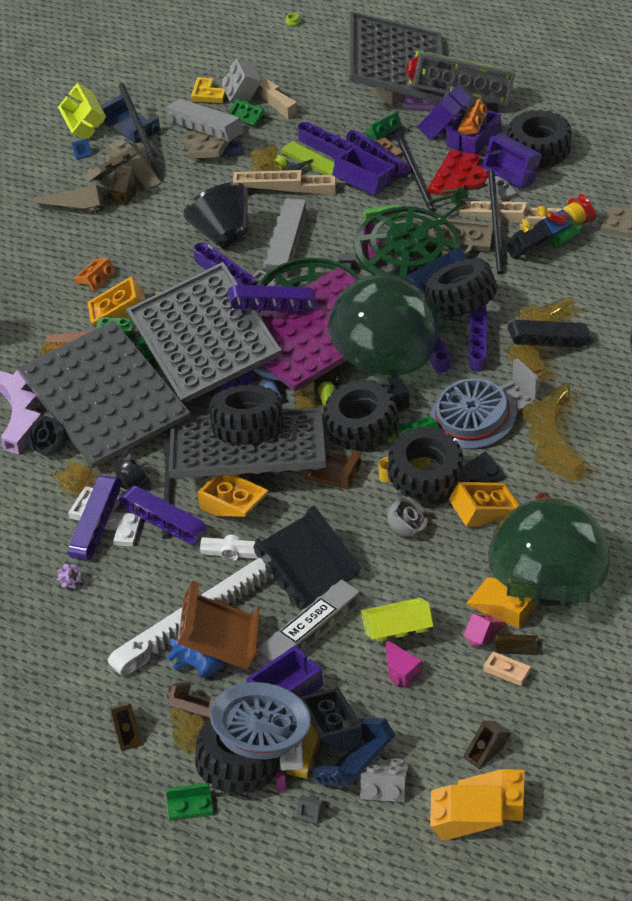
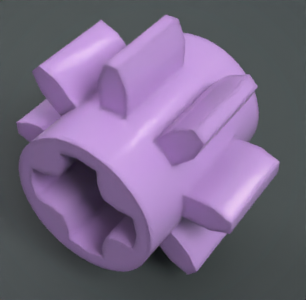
M64 564V569L57 570L59 573L57 580L62 584V588H76L75 583L82 582L80 580L82 572L77 569V565L70 566V564Z

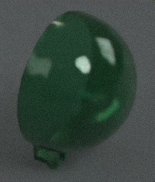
M376 274L353 282L339 294L329 313L327 328L329 337L338 352L357 367L382 375H403L422 368L430 360L436 347L437 337L443 333L446 322L442 320L446 315V311L441 310L435 314L438 305L436 303L432 304L427 295L411 281L391 274Z
M541 498L519 505L502 519L491 538L488 550V564L494 577L507 587L506 596L519 597V601H523L524 598H531L532 602H536L537 599L560 600L562 605H565L567 601H573V605L578 606L579 602L590 603L591 593L601 587L606 581L610 566V550L603 529L585 509L563 499Z

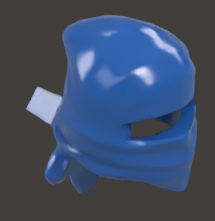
M173 638L169 640L173 650L166 658L169 661L177 658V662L172 666L175 670L186 665H192L198 670L201 678H206L221 671L226 664L225 661L177 644V641Z

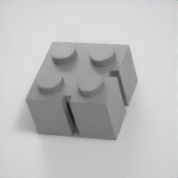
M236 58L230 66V72L223 78L222 86L230 102L234 103L236 99L250 102L262 81L253 63Z

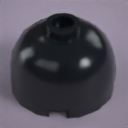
M48 416L39 417L31 425L33 426L32 431L28 433V442L31 449L40 454L51 455L63 448L67 436L61 422Z
M127 451L116 459L114 472L116 477L121 480V487L124 485L128 489L132 486L141 488L150 481L145 472Z

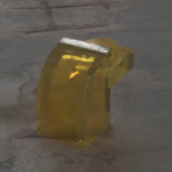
M272 144L261 151L255 148L250 154L251 170L274 171L273 162L278 155V147Z
M316 379L295 391L296 409L315 408Z
M69 460L65 472L55 471L54 478L59 480L60 484L58 489L78 495L89 481L93 470L86 465Z
M173 707L170 710L171 721L177 726L172 731L173 743L189 755L196 749L197 736L203 727V720L200 714L195 713L191 716L188 711Z

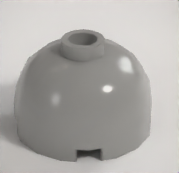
M400 497L389 507L387 514L390 528L396 534L403 537L414 536L421 532L427 525V517L424 519L423 507L411 497Z

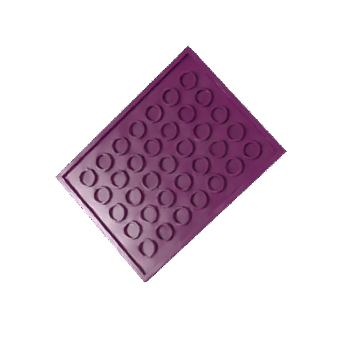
M338 267L305 286L312 288L318 301V306L315 310L310 312L263 310L258 313L283 354L262 366L295 392L409 324V317Z

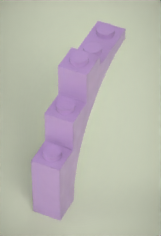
M18 370L13 375L0 371V392L12 407L10 422L1 436L3 450L19 455L29 443L28 433L33 428L31 425L36 419L41 417V414L35 412L39 407L37 396L31 392V388L18 373Z

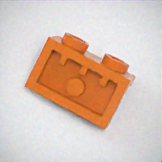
M477 99L475 107L467 108L458 129L461 136L463 134L468 135L479 132L488 111L482 99Z
M109 258L95 259L73 279L76 284L89 285L91 290L96 292L116 274V270Z

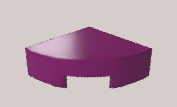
M285 770L276 772L278 792L286 791Z

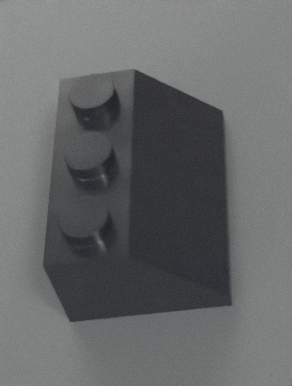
M339 687L299 697L308 708L310 721L321 741L341 752L362 747V726Z

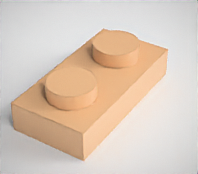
M492 652L483 666V671L522 686L531 672V666Z

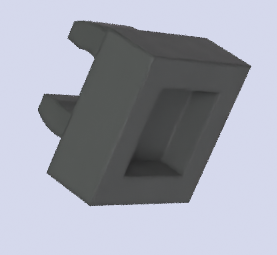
M339 254L338 262L351 269L357 268L356 254Z
M301 795L298 799L297 818L318 824L322 801L319 800V797L315 795H310L309 797Z

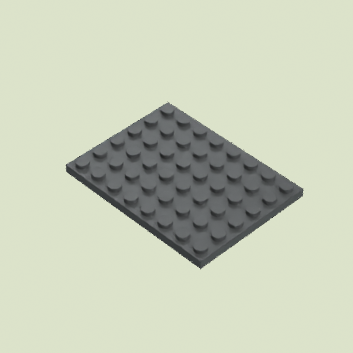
M350 11L349 81L356 84H366L369 87L382 88L386 91L399 92L402 95H412L419 99H428L436 103L443 99L445 93L413 87L409 83L410 78L406 73L407 63L415 57L416 50L443 56L441 33Z
M223 262L126 309L183 404L283 355L280 347L255 310L234 309L231 306L228 289L238 284Z
M114 320L18 367V373L51 416L63 424L66 435L92 468L191 417L187 408Z
M322 408L282 410L283 426L280 432L273 438L270 437L267 441H259V443H249L247 445L227 443L218 439L211 430L210 415L191 416L189 419L171 427L169 478H202L212 475L220 477L227 474H260L271 471L279 473L286 470L300 471L302 469L319 470L326 468Z

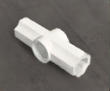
M227 535L224 539L205 537L201 539L200 553L203 555L221 556L224 560H227V558L237 560L238 557L258 559L253 548L255 541L241 540L236 535Z

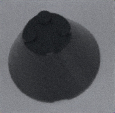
M232 182L220 184L202 192L194 198L195 202L191 206L188 204L183 212V216L189 224L220 246L221 249L229 247L230 243L242 242L246 239L248 231V189L240 182L238 183L239 185H233Z

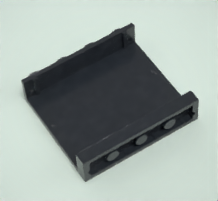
M315 505L308 508L304 517L263 541L257 538L253 546L254 553L263 560L267 571L277 579L278 586L288 594L292 605H296L300 610L313 603L319 596L325 594L331 586L336 585L341 580L345 582L351 580L361 570V566Z

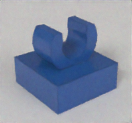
M87 138L71 142L75 159L92 155Z

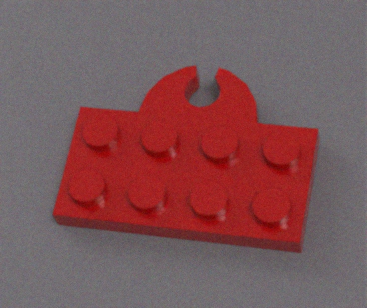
M449 150L428 186L427 192L434 195L447 196L450 194H441V191L460 187L466 190H476L485 186L487 172L479 166L482 161V155Z

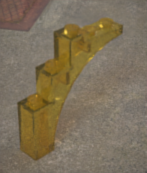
M567 297L539 308L536 304H532L519 309V320L557 322L561 318L573 313L574 300L571 297ZM517 344L508 346V360L512 365L513 360L518 358L533 373L537 374L539 382L545 380L546 367L539 357L537 346Z
M563 382L551 394L544 397L542 401L534 399L529 404H526L522 412L523 421L531 425L529 441L538 446L535 450V462L573 483L584 473L585 459L574 453L564 443L555 425L556 416L560 408L570 398V384Z

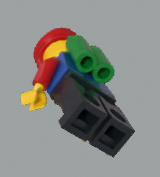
M579 194L577 198H570L568 205L556 213L551 211L547 213L548 207L538 206L537 215L546 218L540 220L534 226H530L528 219H523V224H520L521 230L503 243L511 258L513 259L531 249L534 245L538 246L549 240V245L555 249L573 240L574 237L579 235L582 225L579 224L596 220V212L589 199L585 195Z

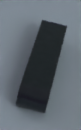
M514 320L508 325L513 343L517 345L580 348L583 345L590 346L593 343L592 335L585 323Z

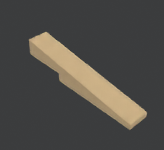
M259 75L262 82L255 93L288 120L297 115V102L280 93L278 85Z
M301 170L234 172L233 185H239L238 183L240 182L250 188L322 195L336 194V177L333 175L302 176Z
M465 201L466 205L457 209V214L492 219L491 201ZM498 202L499 220L523 223V219H528L530 224L535 225L540 220L546 218L537 215V208H528L527 202ZM548 208L547 213L550 211L556 213L562 210V208Z

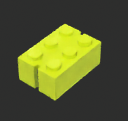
M77 83L69 92V95L81 101V103L66 96L58 108L71 133L81 139H89L94 134L95 128H98L104 122L106 115L93 92Z
M422 598L361 610L365 634L372 640L375 639L376 642L385 641L388 639L387 636L392 635L404 637L410 631H416V633L426 632L429 627H433L429 602Z

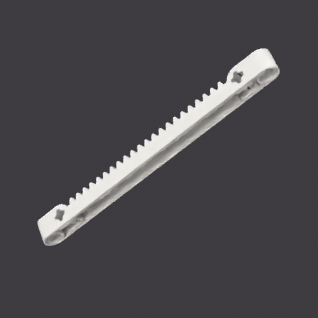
M258 558L203 593L202 596L230 606L229 602L236 603V598L242 599V594L248 595V589L254 591L255 586L261 587V581L267 583V577L273 579L274 576L267 571L263 560ZM182 607L113 651L108 658L109 665L122 677H126L146 664L150 659L151 652L157 654L159 653L158 648L164 650L165 644L171 645L169 640L172 638L177 641Z

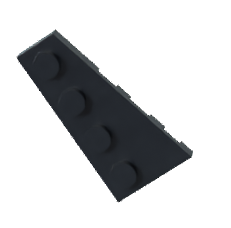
M485 451L462 467L460 482L496 483L505 479V474ZM449 492L448 496L444 498L439 497V500L433 502L436 506L448 502L452 492Z

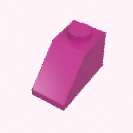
M472 613L463 637L470 639L469 643L477 647L488 645L505 622L489 614Z
M386 642L389 678L395 685L400 684L406 688L421 674V660L392 642Z

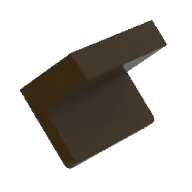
M496 633L495 653L537 656L538 636Z

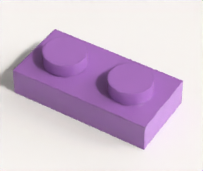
M405 95L403 108L433 110L437 103L428 99H419L412 95Z

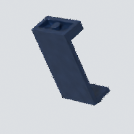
M122 94L100 105L106 115L105 124L134 144L142 141ZM138 114L147 137L160 130L159 117L147 120Z
M461 247L446 253L404 277L406 287L411 291L417 305H420L422 308L431 305L425 290L427 280L431 278V275L449 264L467 259Z
M358 718L362 726V747L349 750L335 766H312L310 769L314 773L316 781L324 786H349L396 736L386 718Z

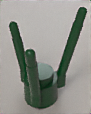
M462 187L441 191V194L450 195L429 200L428 204L451 198V201L457 205L443 215L444 218H447L457 209L466 205L465 201L468 200V193Z

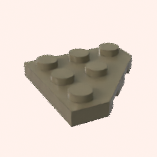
M128 147L122 151V154L115 157L111 156L100 166H93L88 169V174L84 177L88 182L100 181L115 171L117 164L124 165L140 152L136 147Z

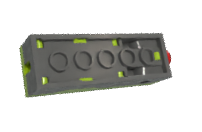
M416 50L415 57L408 61L406 66V73L410 78L409 83L413 87L448 94L458 85L472 99H482V101L506 106L509 103L516 75L510 69Z

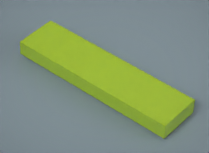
M294 141L281 149L283 154L300 163L313 159L306 166L323 175L333 174L335 162Z

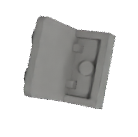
M517 358L513 360V380L500 386V388L512 397L517 413L520 415L538 406L539 377Z
M375 757L361 773L360 799L404 802L405 782L409 763L398 758L391 759L390 761Z

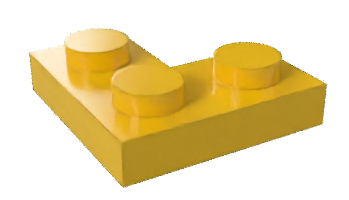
M197 77L191 94V101L223 103L226 92L224 88H212L213 78Z

